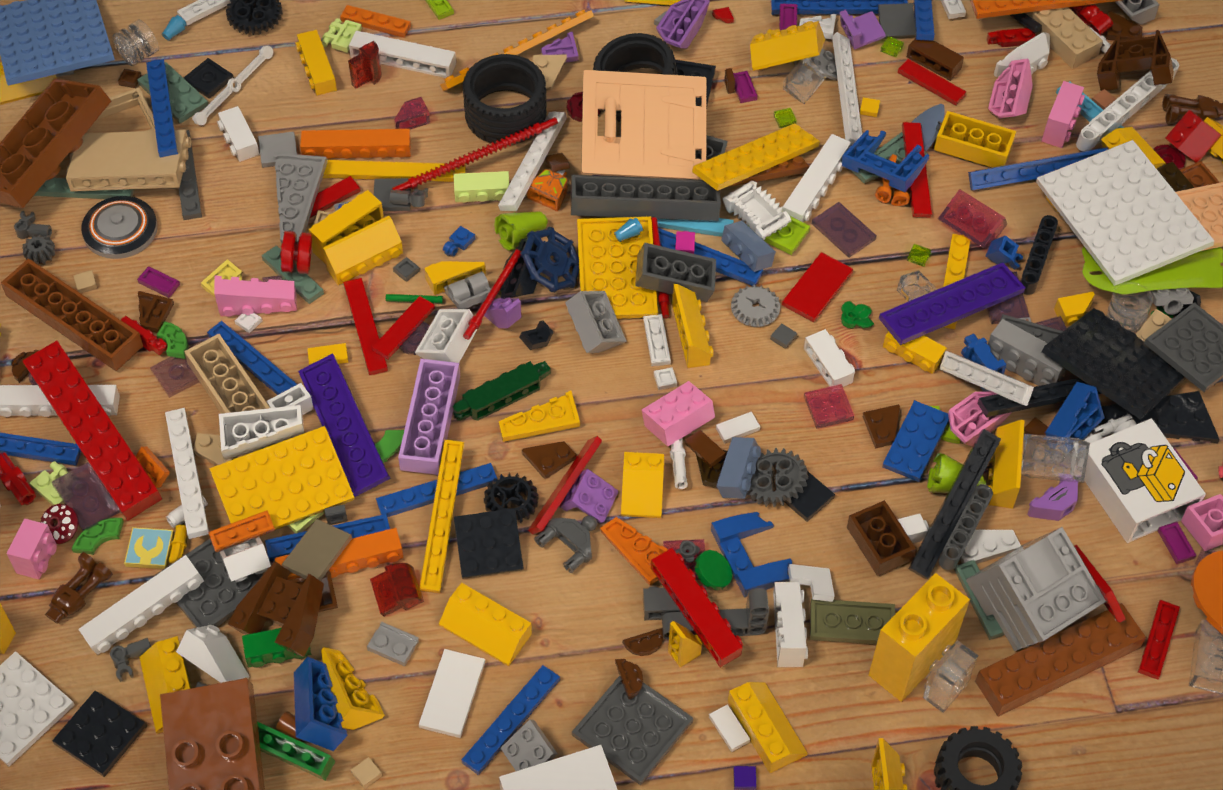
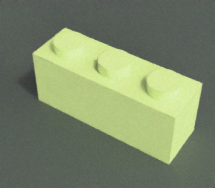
M509 171L454 174L455 202L501 201L509 186Z

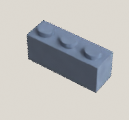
M739 221L724 226L721 241L754 272L772 267L776 251L747 224Z
M732 437L716 486L723 498L745 499L747 491L750 490V481L756 471L757 459L761 455V448L758 446L755 438Z

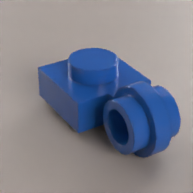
M460 226L443 246L444 253L447 256H455L458 252V247L465 250L476 239L475 234Z

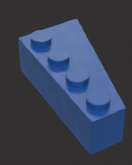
M307 657L294 671L296 737L334 751L348 734L346 729H342L341 722L343 718L341 713L337 712L335 706L338 702L330 689L332 682L326 664Z

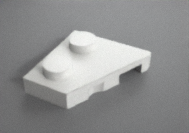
M831 14L830 18L822 19L821 16L800 19L799 26L808 21H819L825 39H832L836 14Z

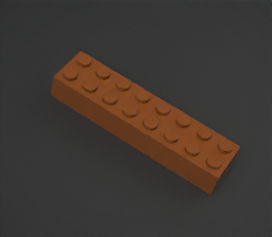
M29 258L1 282L5 295L115 371L120 369L143 347L139 332Z
M1123 603L1119 605L1126 618L1124 621L1117 622L1110 611L1106 610L1042 642H1038L979 670L975 682L999 717L1140 649L1146 639L1145 634Z

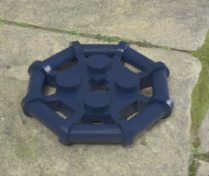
M553 227L535 232L530 231L527 234L524 249L520 252L530 273L529 278L531 280L534 279L553 293L565 288H574L577 285L576 280L579 274V257L574 248L573 240H569L559 234ZM547 237L548 241L545 242L541 238ZM533 243L537 245L536 251H531ZM570 266L573 268L571 274L568 272ZM542 272L543 274L550 277L551 281L540 275V273ZM563 276L565 281L558 282V277Z

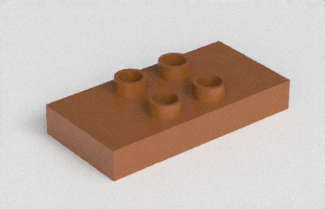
M54 79L0 142V203L24 208L44 182L54 178L60 172V163L68 153L75 152L81 147L83 135L112 102L99 85Z
M248 678L160 694L169 790H265L253 684Z

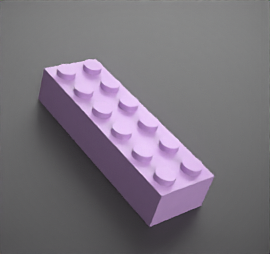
M420 359L398 456L400 470L439 474L444 439L447 440L453 406L460 381L459 363Z

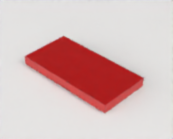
M821 252L784 298L782 306L814 323L851 276L853 268Z
M1076 544L1074 547L1106 600L1103 604L1117 622L1124 621L1126 618L1113 590Z

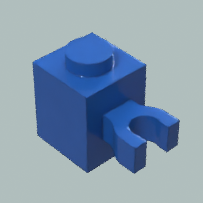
M1005 235L991 241L986 253V257L994 263H1009L1010 267L1014 270L1020 266L1016 260L1023 259L1021 254L1016 253L1019 245Z

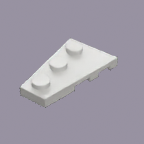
M975 530L960 560L962 563L975 560L976 564L1007 555L1019 548L1021 544L1013 530Z

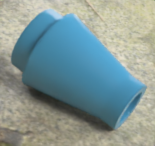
M176 15L171 18L161 34L166 40L170 41L171 38L185 30L187 23L182 17Z
M630 218L614 234L618 241L621 242L622 240L640 235L643 228L637 218Z

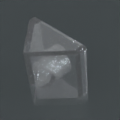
M810 58L801 59L783 80V90L805 104L825 80L826 76Z

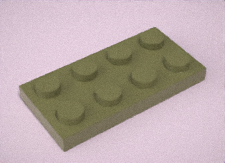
M811 599L810 640L877 644L880 630L895 615V604L841 600L829 602Z

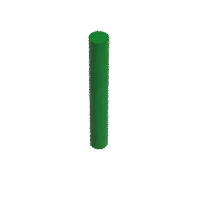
M386 294V301L414 302L421 296L431 303L443 304V296Z

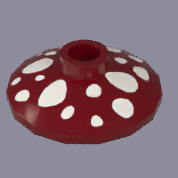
M56 504L44 512L40 523L48 525L56 544H63L74 537L78 530L79 521L77 513L73 508L66 504Z

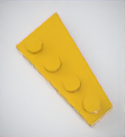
M571 390L566 392L564 396L554 397L543 405H535L529 411L519 412L499 421L503 442L580 427V420Z

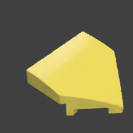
M227 259L201 282V287L215 297V276H222V279L231 280V277H239V280H242V270L238 269Z

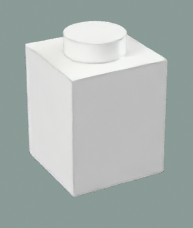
M920 513L897 519L913 544L923 541L929 527L927 521L923 520Z

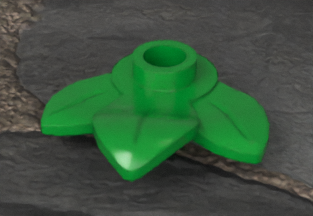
M846 301L842 305L841 323L843 326L854 328L857 325L862 328H869L874 325L873 321L868 318L872 312L869 306L865 304H858L856 306L851 301Z

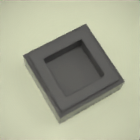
M406 257L393 267V272L407 282L420 272V268Z
M781 323L770 336V340L786 349L797 337V332Z
M345 504L324 509L327 524L331 525L348 521Z

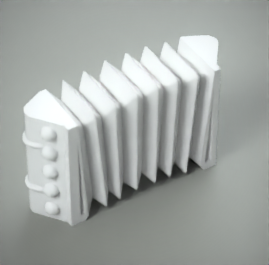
M750 181L734 192H730L729 195L723 198V202L728 213L734 212V216L739 214L738 219L742 218L743 222L746 221V224L759 237L765 240V237H769L772 233H776V230H781L782 227L787 226L791 222V218L787 211H783V207H779L780 203H775L776 198L771 199V194H766L767 190L761 191L762 186L757 188V182Z

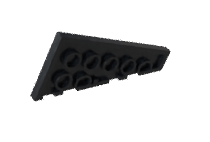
M1199 391L1166 396L1141 420L1118 404L1102 406L1105 418L1097 425L1100 426L1108 423L1110 419L1116 420L1130 414L1132 416L1130 420H1134L1136 424L1152 418L1166 438H1192V441L1199 442L1200 440H1209L1211 443L1216 444L1220 440Z

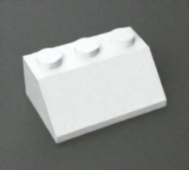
M439 309L416 349V355L423 359L459 363L477 329L474 331L469 340L463 337L469 326L470 319L474 316L470 309Z

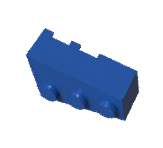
M1076 382L1045 432L1050 448L1070 453L1105 418L1096 387Z

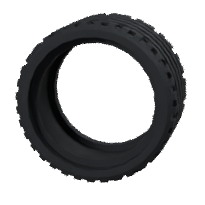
M644 33L626 34L613 39L599 51L593 64V70L628 72L633 69L648 68L657 70L664 75H678L675 57L670 46L665 41H662V39ZM616 110V120L618 122H621V111Z
M512 54L492 55L481 59L467 71L463 81L465 119L469 129L477 137L495 144L496 140L500 141L501 138L505 139L506 136L510 137V134L514 135L515 132L519 133V130L524 131V128L528 129L529 126L533 127L535 123L541 124L545 121L547 116L546 80L539 67L529 59ZM500 91H514L530 98L522 105L512 108H495L480 101L487 95Z

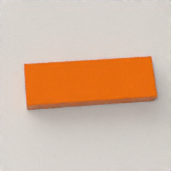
M267 510L208 533L215 552H219L273 532L275 528Z

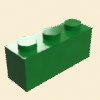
M281 628L242 636L248 668H258L268 663H282L293 658L302 659L311 655V649L309 646L303 657L275 643Z

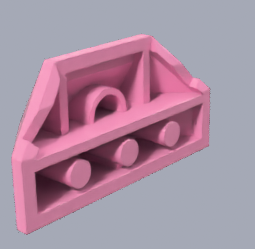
M1028 58L1011 61L1009 67L996 79L988 110L998 118L1018 116L1027 112L1033 87Z
M990 391L974 392L949 409L948 417L951 431L964 444L973 446L982 429L991 433L1011 414L1006 413L991 417L984 415L977 404L978 399L996 395V393Z

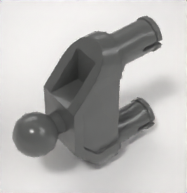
M585 516L580 524L576 519L554 518L548 522L546 528L539 535L534 537L537 545L543 548L554 537L559 538L575 552L573 556L563 563L566 570L570 568L568 572L573 573L583 562L586 563L592 559L589 531L595 530L597 520L593 516Z

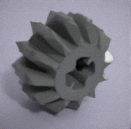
M41 234L38 237L32 235V239H26V243L22 244L24 258L26 260L29 258L38 265L40 263L46 264L47 260L52 261V256H55V245L48 235L44 237Z

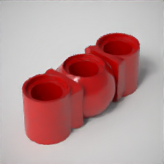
M1095 4L1068 7L1089 28L1092 27L1099 35L1113 26L1111 18L1103 13V11H1100Z

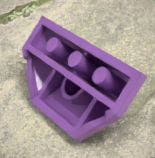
M681 0L672 4L656 27L663 41L673 46L687 49L703 24L710 0Z

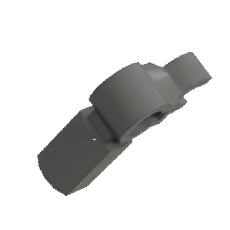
M416 187L411 194L410 191L391 190L390 203L402 205L411 203L414 207H423L425 205V198L428 197V188L418 190V187Z
M25 211L20 213L21 219L14 225L18 238L25 239L29 236L32 237V235L38 237L39 234L43 237L47 235L49 238L51 237L52 228L50 225L31 224L36 219L34 212H31L27 217Z
M148 638L128 644L125 648L115 646L111 649L110 657L117 669L116 676L120 682L123 681L122 674L124 672H128L131 678L134 677L133 670L128 666V658L131 657L133 659L145 653L151 647Z

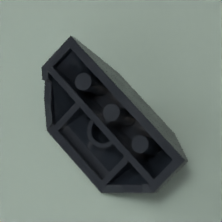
M527 238L522 239L516 249L523 251ZM533 243L531 251H536L537 245ZM514 251L511 253V255L509 256V258L506 260V263H505V265H504V268H505L506 264L508 263L509 259L511 258V256L513 255ZM521 256L498 292L502 299L534 293L537 281L529 278L530 273Z

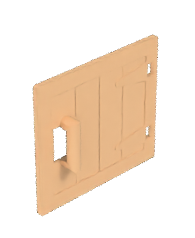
M584 70L582 174L702 180L692 172L694 165L706 161V77ZM701 97V106H696V98ZM598 109L605 110L604 136H597ZM616 110L621 111V137H616ZM695 150H701V159H695Z

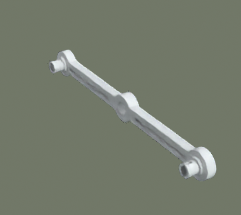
M263 46L259 50V55L236 78H231L227 83V87L202 112H197L192 116V120L196 125H204L207 122V117L232 92L240 90L241 83L265 59H270L273 56L272 47Z

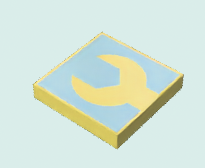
M132 527L124 562L125 567L165 569L168 565L171 551L170 543L173 540L174 531Z

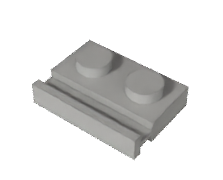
M381 622L380 627L367 645V650L402 666H406L415 650V646L419 643V638Z

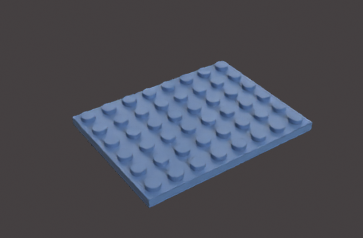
M25 0L21 2L14 1L3 6L0 5V56L8 86L115 60L97 0Z

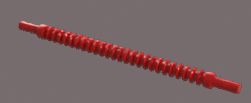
M554 117L541 124L535 123L533 127L524 128V131L519 130V133L510 134V137L506 136L505 139L496 140L495 144L492 142L491 145L482 146L481 150L479 148L477 151L473 150L472 154L468 152L467 156L465 154L462 158L459 156L458 160L454 158V161H449V164L445 162L444 166L435 167V170L430 169V172L421 173V176L416 175V178H408L407 182L391 189L400 191L409 188L414 189L418 187V184L422 185V182L427 183V180L436 179V176L441 177V174L446 175V172L450 173V170L455 171V168L460 169V166H465L464 164L469 165V162L474 163V160L483 159V156L488 157V154L497 153V150L502 151V148L511 147L512 143L515 145L516 142L525 141L526 137L529 139L530 136L534 137V134L539 135L543 130L558 124V120Z

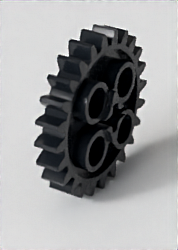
M230 0L231 4H227L226 16L229 25H233V29H238L239 33L245 30L246 35L249 31L252 32V35L256 31L259 34L262 33V30L268 32V27L274 29L273 24L278 25V20L282 19V5L279 0Z

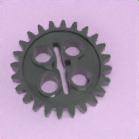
M775 448L774 453L767 449V454L761 453L760 458L757 459L756 471L752 475L750 490L747 491V495H750L752 501L756 499L758 504L764 501L765 507L769 503L776 507L777 502L784 506L785 500L791 503V497L798 498L797 492L803 493V487L807 486L808 471L804 460H800L798 454L794 456L793 451L786 454L784 448L781 453L778 452L777 448ZM775 464H776V471H777V474H776V475H775V471H774V465H775ZM773 481L776 482V491H774L775 486Z

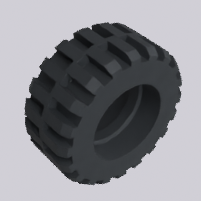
M971 726L970 730L967 731L964 727L959 729L957 734L952 733L947 741H944L934 767L936 787H941V790H1017L1022 778V761L1017 759L1019 756L1017 749L1011 748L1012 742L1008 738L1004 740L1002 734L998 731L996 733L990 732V728L987 727L980 730L978 726ZM966 757L982 758L994 767L998 779L989 785L974 784L961 774L958 762Z

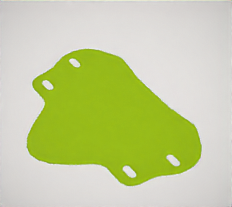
M1085 247L1082 248L1085 260L1082 271L1083 275L1091 285L1102 290L1118 294H1133L1162 289L1223 287V266L1220 265V263H1223V249L1221 247L1199 251L1116 286L1112 284ZM1101 271L1103 274L1091 275L1090 272Z

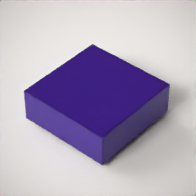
M734 766V790H756V766Z

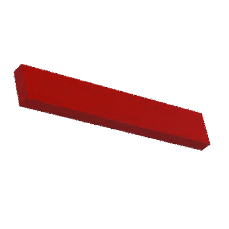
M903 122L902 133L905 157L917 145L922 147L919 154L924 157L921 123ZM925 164L918 177L909 187L912 217L930 218L932 215Z
M358 278L343 282L369 376L387 372L388 367L385 358L372 349L379 340L363 280Z
M595 436L586 442L529 527L528 531L532 535L544 530L602 443L601 438Z

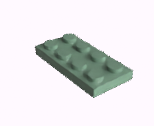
M165 62L172 115L179 123H182L195 115V113L206 108L209 104L195 88ZM147 73L137 79V81L150 95Z

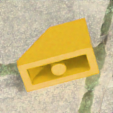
M1094 292L1057 299L1054 311L1061 327L1071 326L1087 313L1093 301Z

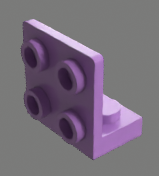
M846 10L840 12L841 27L849 38L854 50L886 37L884 30L872 11L855 18L852 15L849 16Z
M589 469L582 471L560 507L565 511L578 507L587 515L595 517L597 522L601 524L605 521L618 494V490Z

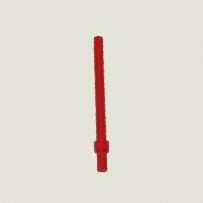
M652 217L653 245L661 246L657 218ZM659 292L658 303L661 306L663 318L667 319L670 317L669 295Z
M516 249L478 312L470 319L469 326L463 334L465 339L469 340L474 331L479 329L482 324V318L520 258V250Z

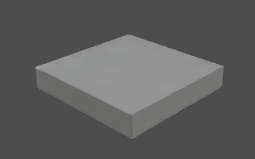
M294 132L258 136L262 168L275 166L274 152L297 154Z

